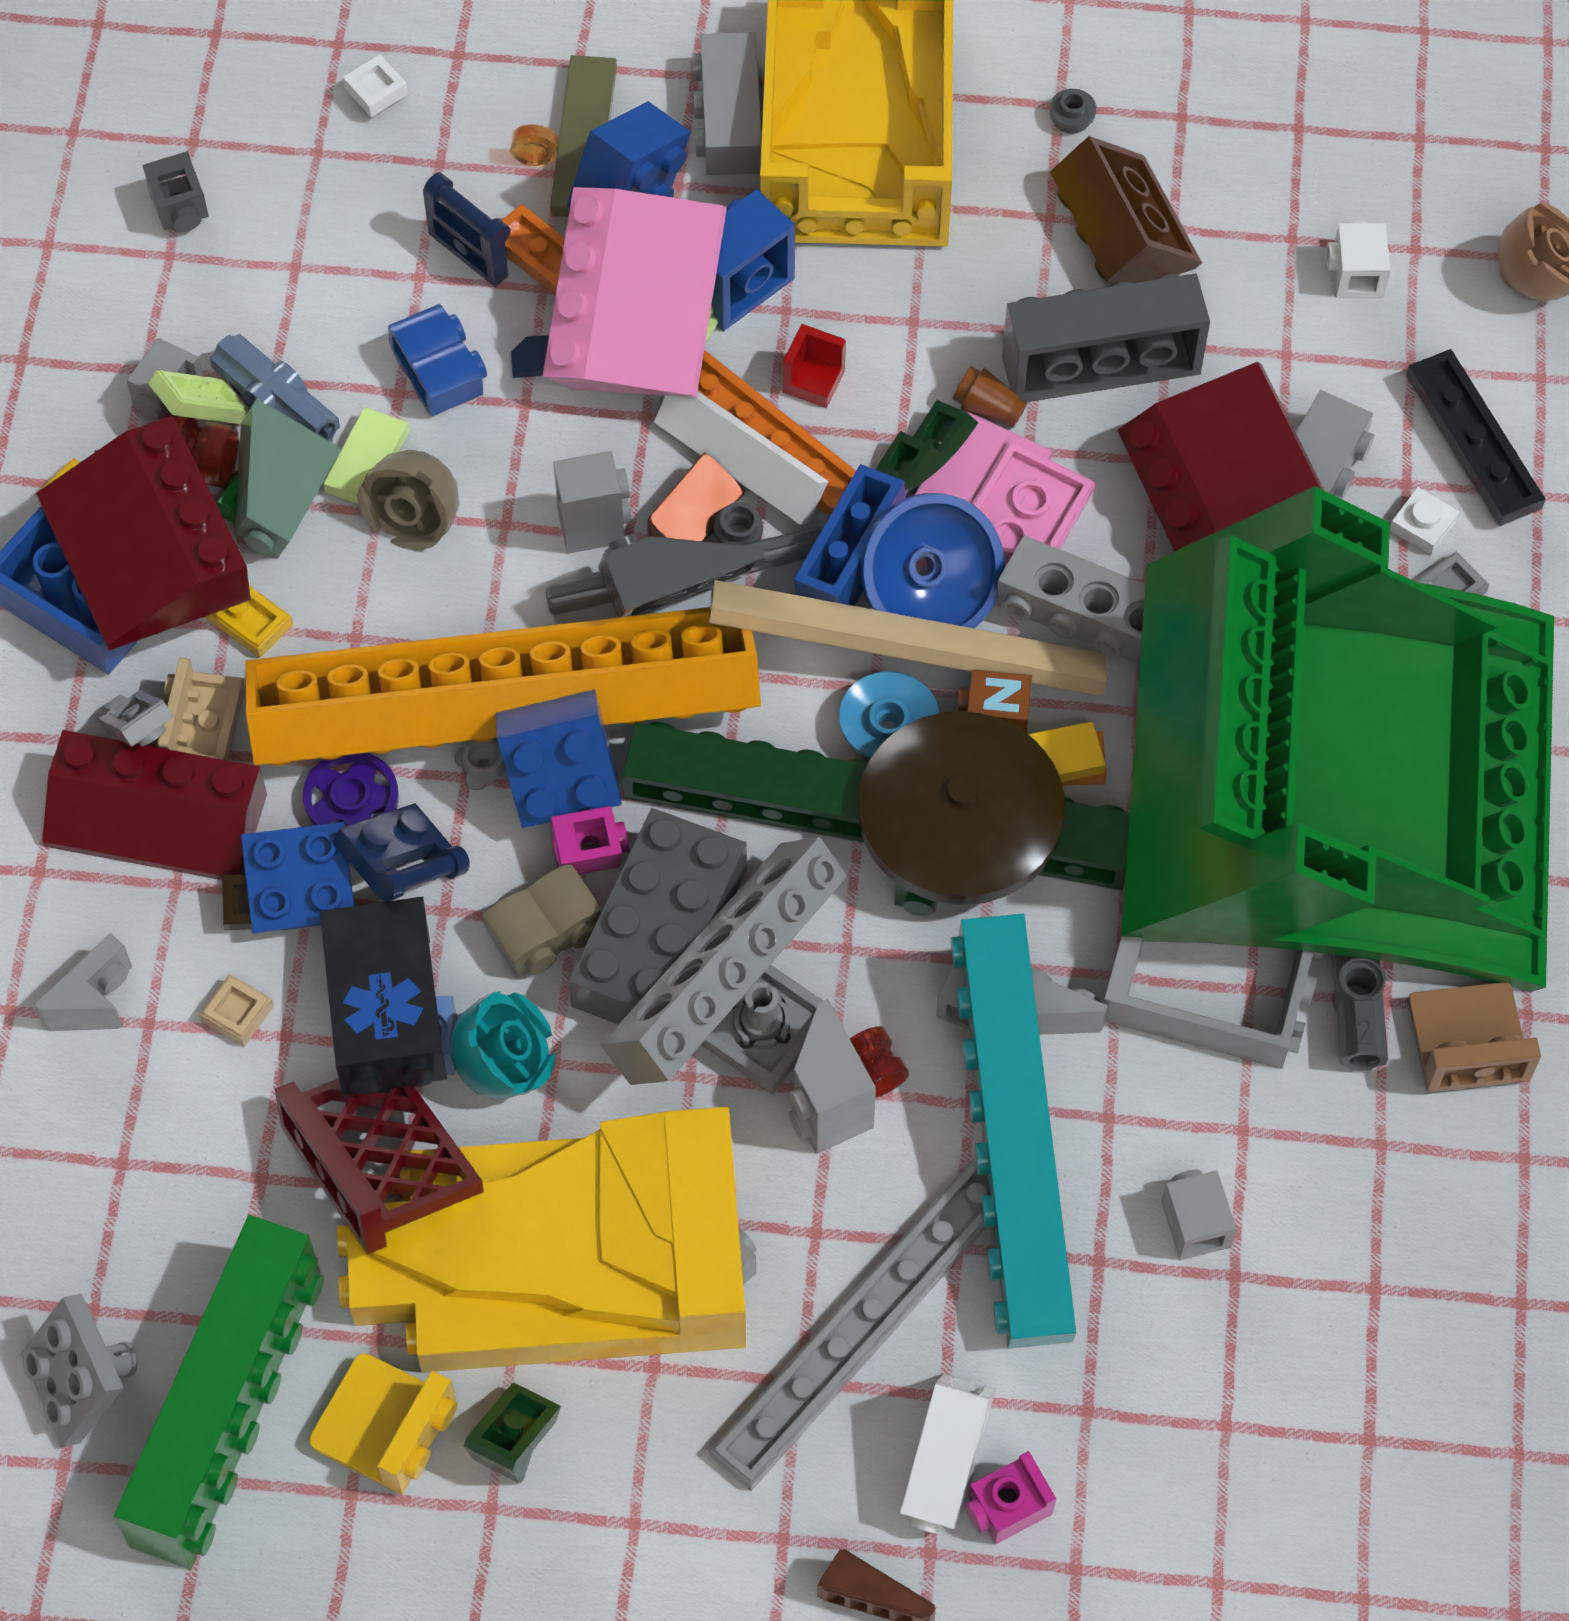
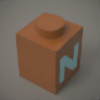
M972 669L970 688L960 687L958 712L966 711L990 715L1005 720L1027 732L1032 675Z

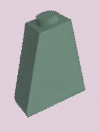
M256 398L241 422L235 534L242 537L252 550L265 555L271 554L278 559L292 539L342 449Z

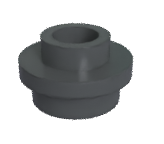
M1065 89L1053 97L1050 104V116L1061 131L1071 134L1084 131L1094 121L1096 103L1093 97L1083 90Z
M734 502L724 507L717 514L714 522V532L720 543L739 545L761 539L763 520L751 505L743 502ZM734 525H742L747 531L734 532L730 528Z

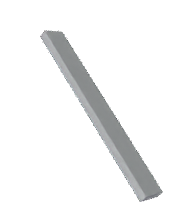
M975 1157L710 1450V1456L752 1491L986 1229L982 1219L981 1196L989 1195L987 1174L978 1175Z

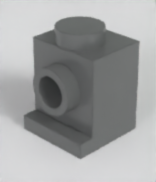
M188 151L142 165L149 194L164 230L174 228L180 232L190 231L200 224L201 219L209 217L204 193ZM183 175L182 177L159 183L160 181Z

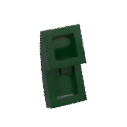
M936 400L914 436L900 431L875 470L905 481V488L912 490L929 479L952 458L968 439L978 422L968 413Z

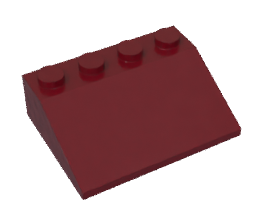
M1259 362L1252 363L1159 401L1117 430L1174 552L1314 486L1324 490L1263 365Z
M173 416L125 431L36 493L39 505L108 651L251 600L247 565Z

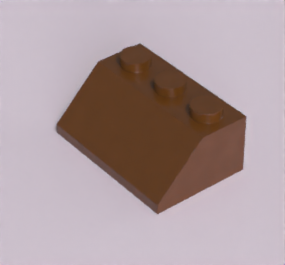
M1088 136L1050 171L1058 187L1056 193L1059 200L1072 213L1077 223L1075 227L1080 239L1089 246L1096 259V271L1106 282L1117 284L1120 282L1138 283L1157 280L1166 275H1179L1194 270L1202 264L1144 155Z

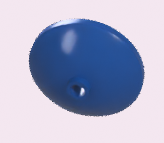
M923 493L896 503L874 524L862 552L861 582L865 597L873 610L975 628L990 613L999 597L998 580L1005 569L1003 547L996 529L986 515L976 506L964 499L948 494ZM924 556L928 566L924 573L918 574L915 565L917 560Z

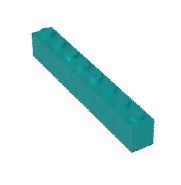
M1025 914L961 919L959 936L950 938L953 968H963L965 987L957 988L956 996L959 1019H969L971 1035L970 1039H963L962 1041L965 1070H975L977 1090L969 1091L970 1117L972 1123L981 1122L983 1142L975 1143L976 1168L978 1175L987 1174L989 1195L981 1196L982 1219L984 1228H994L996 1248L987 1249L990 1280H1000L1002 1301L993 1303L997 1335L1006 1334L1008 1349L1073 1342L1077 1332Z

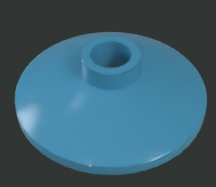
M877 672L861 678L847 690L840 704L839 726L849 746L863 757L871 759L880 745L894 732L915 720L938 714L939 707L932 692L918 679L900 672ZM884 721H892L898 727L886 729L881 727L880 724Z

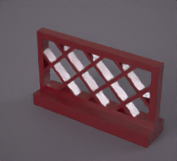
M337 1078L305 1092H301L294 1081L274 1089L281 1128L367 1255L387 1247L386 1232L484 1192L482 1179L413 1086L393 1087L389 1094L374 1092L371 1094L352 1093L342 1095L339 1079ZM330 1101L345 1102L341 1113L322 1111L317 1107ZM358 1105L381 1108L376 1119L353 1116ZM394 1110L415 1114L411 1125L390 1122L388 1120ZM345 1130L368 1133L362 1144L340 1141ZM380 1135L403 1139L398 1150L375 1147ZM416 1141L438 1145L433 1156L410 1152ZM367 1161L389 1165L384 1176L362 1173V1169ZM402 1167L425 1170L420 1182L397 1178ZM438 1173L456 1175L462 1179L449 1186L433 1184ZM389 1193L412 1197L410 1202L389 1211L384 1205Z

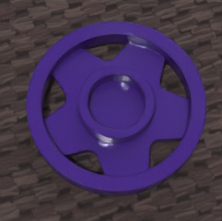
M370 753L350 754L333 760L323 759L311 770L304 784L303 802L306 814L313 825L344 822L345 826H349L371 818L374 813L382 812L384 814L396 810L399 803V790L393 771L383 760ZM353 763L346 773H340L332 769L342 764ZM376 770L385 777L390 787L374 782ZM314 787H316L324 797L313 807L312 795Z

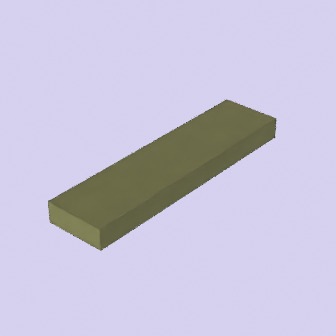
M570 56L550 201L551 216L569 217L570 209L566 207L589 133L591 130L610 121L617 72L616 58Z

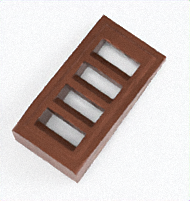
M839 1549L817 1585V1597L826 1602L891 1621H935V1604L846 1549Z

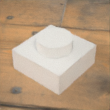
M381 54L343 76L344 89L371 118L409 95L407 82Z
M1417 487L1392 520L1390 532L1425 553L1432 555L1457 522L1459 511Z

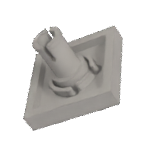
M770 965L701 1045L773 1094L795 1067L818 1003L823 1000ZM780 1035V1039L784 1041L788 1036L790 1041L786 1044H780L776 1041V1037ZM749 1039L754 1043L749 1049L741 1048L739 1045L741 1040L746 1046L749 1045Z
M82 1294L63 1297L20 1353L23 1358L25 1374L33 1381L43 1404L46 1422L54 1429L61 1447L82 1442L124 1389L119 1377H130L137 1370L136 1353L122 1356V1353L130 1352L133 1349L129 1342H119L116 1345L105 1346Z

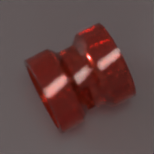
M875 1026L868 1028L849 1038L876 1087L875 1098L890 1093L909 1077V1070L902 1058L894 1056L891 1051L892 1040L884 1027Z

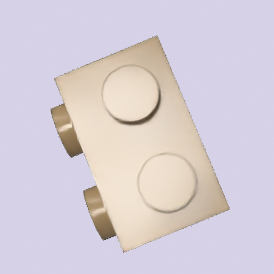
M179 658L176 673L168 674L164 688V701L168 704L167 707L174 717L163 724L166 731L153 741L154 747L228 760L245 691L243 678L194 672L190 659Z

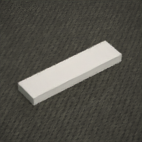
M699 391L697 392V398L665 396L655 418V424L698 454L702 455L705 452L713 457L735 480L798 524L802 525L810 522L828 484V480Z

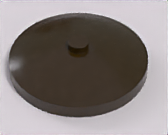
M966 711L929 715L915 720L894 732L880 745L868 762L861 780L858 799L860 831L870 855L881 870L895 883L920 897L955 905H972L994 901L1016 892L1031 882L1045 868L1057 848L1063 828L1065 812L1064 791L1058 771L1053 761L1037 741L1017 726L1005 720L986 714Z

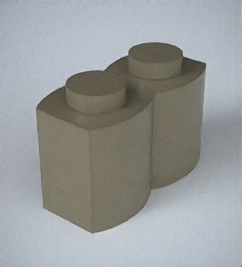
M570 864L547 873L527 889L502 899L482 915L487 932L516 976L519 977L529 972L532 975L544 972L555 963L556 956L563 950L572 947L576 949L584 948L603 909L573 865Z

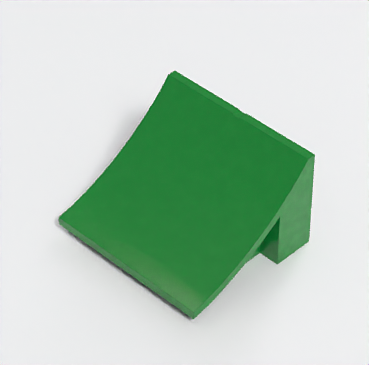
M1316 486L1147 564L1135 728L1136 752L1133 757L1121 936L1143 938L1142 942L1209 943L1336 954L1422 967L1495 983L1507 982L1513 988L1528 992L1546 988L1554 616L1512 602L1415 582L1388 569L1390 522Z

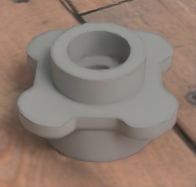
M497 737L487 742L471 740L466 746L456 751L455 762L458 766L463 767L467 775L466 785L470 789L482 790L488 782L496 779H508ZM482 760L489 762L487 766H481L479 763Z

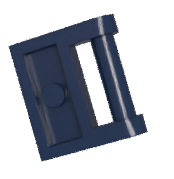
M438 172L432 175L423 188L429 235L492 286L496 287L508 277L505 242L510 235V227L499 218L491 219L453 188L452 180L443 173Z
M416 803L340 828L333 841V844L374 893L385 902L400 898L404 895L405 890L446 876L451 879L466 874L470 867V860L466 851L461 846H452ZM426 856L430 858V860L399 871L395 869V867Z

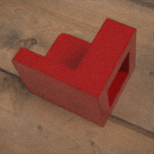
M801 324L783 360V393L827 408L845 373L846 340Z

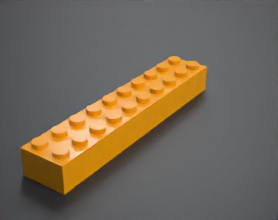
M710 607L245 660L246 719L254 765L270 764L282 766L292 761L321 758L333 760L343 755L367 752L385 754L394 749L419 746L436 748L445 743L470 740L487 742L497 737V712L594 689L604 725L616 723L634 725L635 722L642 723L651 719L668 717L686 719L702 713L720 711L737 713L747 708L761 707L758 658L752 630L710 623Z

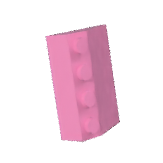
M573 187L543 377L571 390L697 398L727 208L718 204L620 189Z

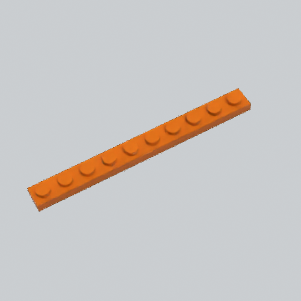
M520 204L502 219L511 229L510 235L505 242L506 257L556 296L565 238L523 204ZM704 350L698 391L828 480V484L817 507L830 517L856 470Z

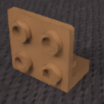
M1501 982L1412 992L1409 995L1408 1005L1427 1093L1531 1081L1541 1058L1537 1037L1523 1039L1513 989L1510 983Z

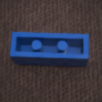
M862 464L859 465L794 578L796 595L855 606L863 592L860 567L866 539L877 520L893 505L906 499L905 481Z

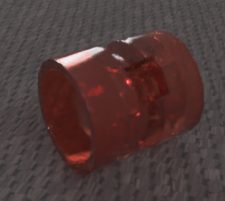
M171 413L166 414L164 418L173 416L206 484L225 488L236 466L239 449V433L237 428L210 421L204 424L203 427H200L198 420L195 418L175 416Z

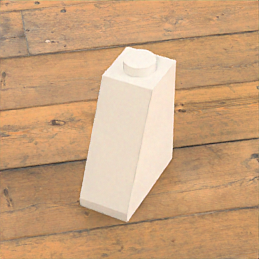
M943 1374L935 1383L900 1514L912 1517L911 1526L936 1534H942L944 1527L955 1528L996 1388L948 1374Z

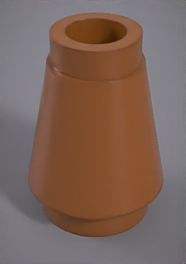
M970 366L952 398L954 401L962 404L961 410L1004 425L1007 424L1012 428L1016 426L1028 404L1021 400L1017 394L985 367L980 371L973 366Z

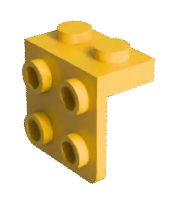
M359 1354L354 1359L309 1438L311 1447L317 1453L403 1495L411 1479L417 1480L425 1469L431 1453L429 1448L439 1431L444 1432L455 1415L458 1403L456 1402L452 1381L431 1371L424 1382L370 1354Z

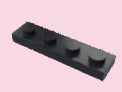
M1452 349L1409 365L1406 374L1408 380L1498 525L1502 526L1541 510L1546 500Z

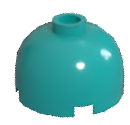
M501 991L492 992L477 1000L459 1015L450 1036L451 1059L456 1072L464 1084L477 1094L498 1100L525 1095L538 1089L550 1078L555 1065V1052L549 1054L546 1038L552 1036L549 1023L534 1003L524 995L515 992L510 995L500 993Z

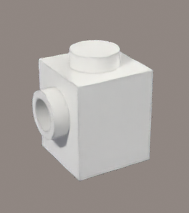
M1366 221L1339 223L1335 242H1328L1326 247L1327 271H1334L1336 298H1384L1390 274L1386 223H1369Z

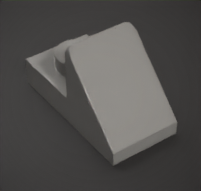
M110 933L34 1003L42 1025L49 1031L121 1028L123 1025L117 1009L103 994L105 992H113L119 988L132 968L125 945Z

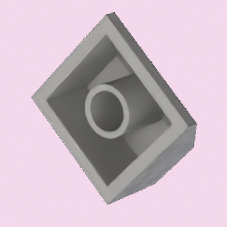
M828 999L818 1003L794 1068V1090L789 1092L790 1100L794 1107V1110L789 1112L793 1128L801 1141L809 1138L817 1154L874 1128L876 1087Z

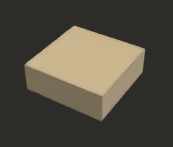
M229 974L199 1015L204 1024L245 1047L273 1009L274 1004L270 997Z

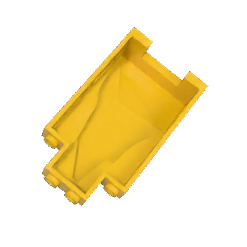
M768 0L760 192L795 224V243L948 246L952 192L953 0Z
M729 1107L664 1111L600 1122V1129L585 1138L458 1147L482 1179L483 1193L386 1232L387 1247L369 1255L366 1254L347 1224L337 1225L339 1258L348 1257V1275L339 1276L338 1282L341 1309H350L354 1326L408 1322L406 1323L408 1355H417L421 1373L746 1348V1312ZM436 1149L411 1150L410 1152L433 1156ZM413 1168L401 1170L400 1179L420 1182L425 1170ZM438 1173L433 1184L449 1186L462 1179L460 1176ZM401 1195L402 1202L384 1203L389 1211L410 1202L412 1197Z

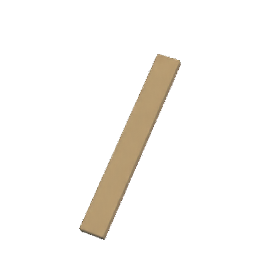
M714 580L709 613V622L712 624L748 629L760 633L972 672L973 669L1032 675L1033 684L1103 696L1107 684L1106 655L1101 652Z

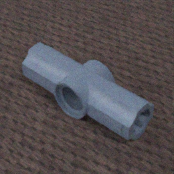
M229 334L217 344L214 354L210 357L211 366L242 393L249 408L258 398L326 440L333 441L336 431L340 428L339 418L307 391L303 380L290 365L281 360L275 364L241 334L236 336Z

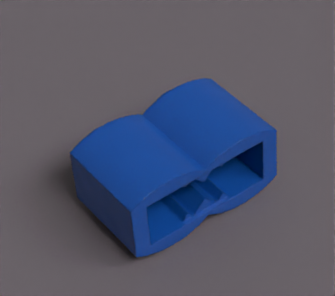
M437 304L388 325L391 349L404 373L411 380L421 403L431 417L483 395L482 379L487 377L485 364L476 350L470 352L463 343L466 340L465 332L455 314L449 316L442 305Z

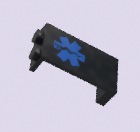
M423 896L320 911L335 1064L342 1095L352 1093L371 1094L380 1089L407 1085L421 1087L435 1081L447 1080L430 954L429 928Z

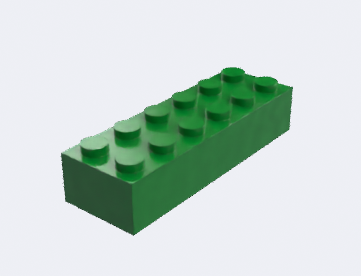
M248 1214L113 1516L130 1548L190 1570L194 1565L197 1555L205 1556L208 1552L216 1531V1525L212 1521L220 1504L227 1505L237 1485L238 1474L234 1472L241 1454L248 1455L256 1443L260 1424L256 1422L264 1403L270 1405L273 1402L281 1382V1373H278V1369L284 1355H292L300 1341L303 1325L299 1321L306 1305L314 1306L322 1290L324 1276L320 1275L318 1257L315 1256L309 1235Z

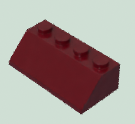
M62 730L48 773L42 843L45 847L222 880V875L244 874L245 865L241 834L256 833L267 797L260 766L148 745L140 746L137 743L130 746L120 740Z

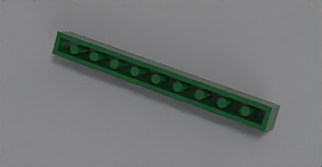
M635 722L622 773L623 794L625 799L864 843L858 819V799L863 773L869 761L863 759L844 761L828 758L820 752L808 749L798 752L779 749L768 742L753 740L748 743L730 740L719 733L703 731L699 734L681 731L662 722H653L649 725ZM1064 796L1065 812L1060 840L1050 861L1038 875L1123 891L1130 813L1114 805L1095 807L1078 804Z

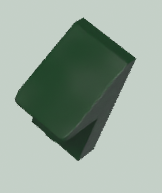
M513 1382L466 1437L464 1448L476 1462L518 1483H522L533 1450L556 1423L561 1406Z

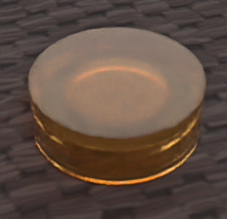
M535 124L523 125L513 131L510 151L516 160L529 166H543L555 160L558 149V137L554 131L545 126Z

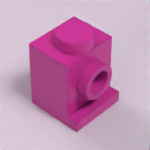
M612 806L551 817L550 838L557 868L572 864L577 873L581 875L621 867L622 853L629 852L628 836L624 822L615 823ZM587 842H592L599 848L582 851L581 846Z
M1027 1451L1020 1455L1018 1460L970 1484L968 1495L970 1501L965 1503V1507L978 1532L982 1533L987 1530L996 1545L1053 1515L1056 1497L1031 1453ZM1011 1488L1017 1494L1018 1499L1013 1503H1005L1000 1500L998 1494Z

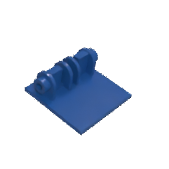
M344 822L241 834L252 934L321 926L320 911L354 906L349 861L333 844L339 829L344 827Z

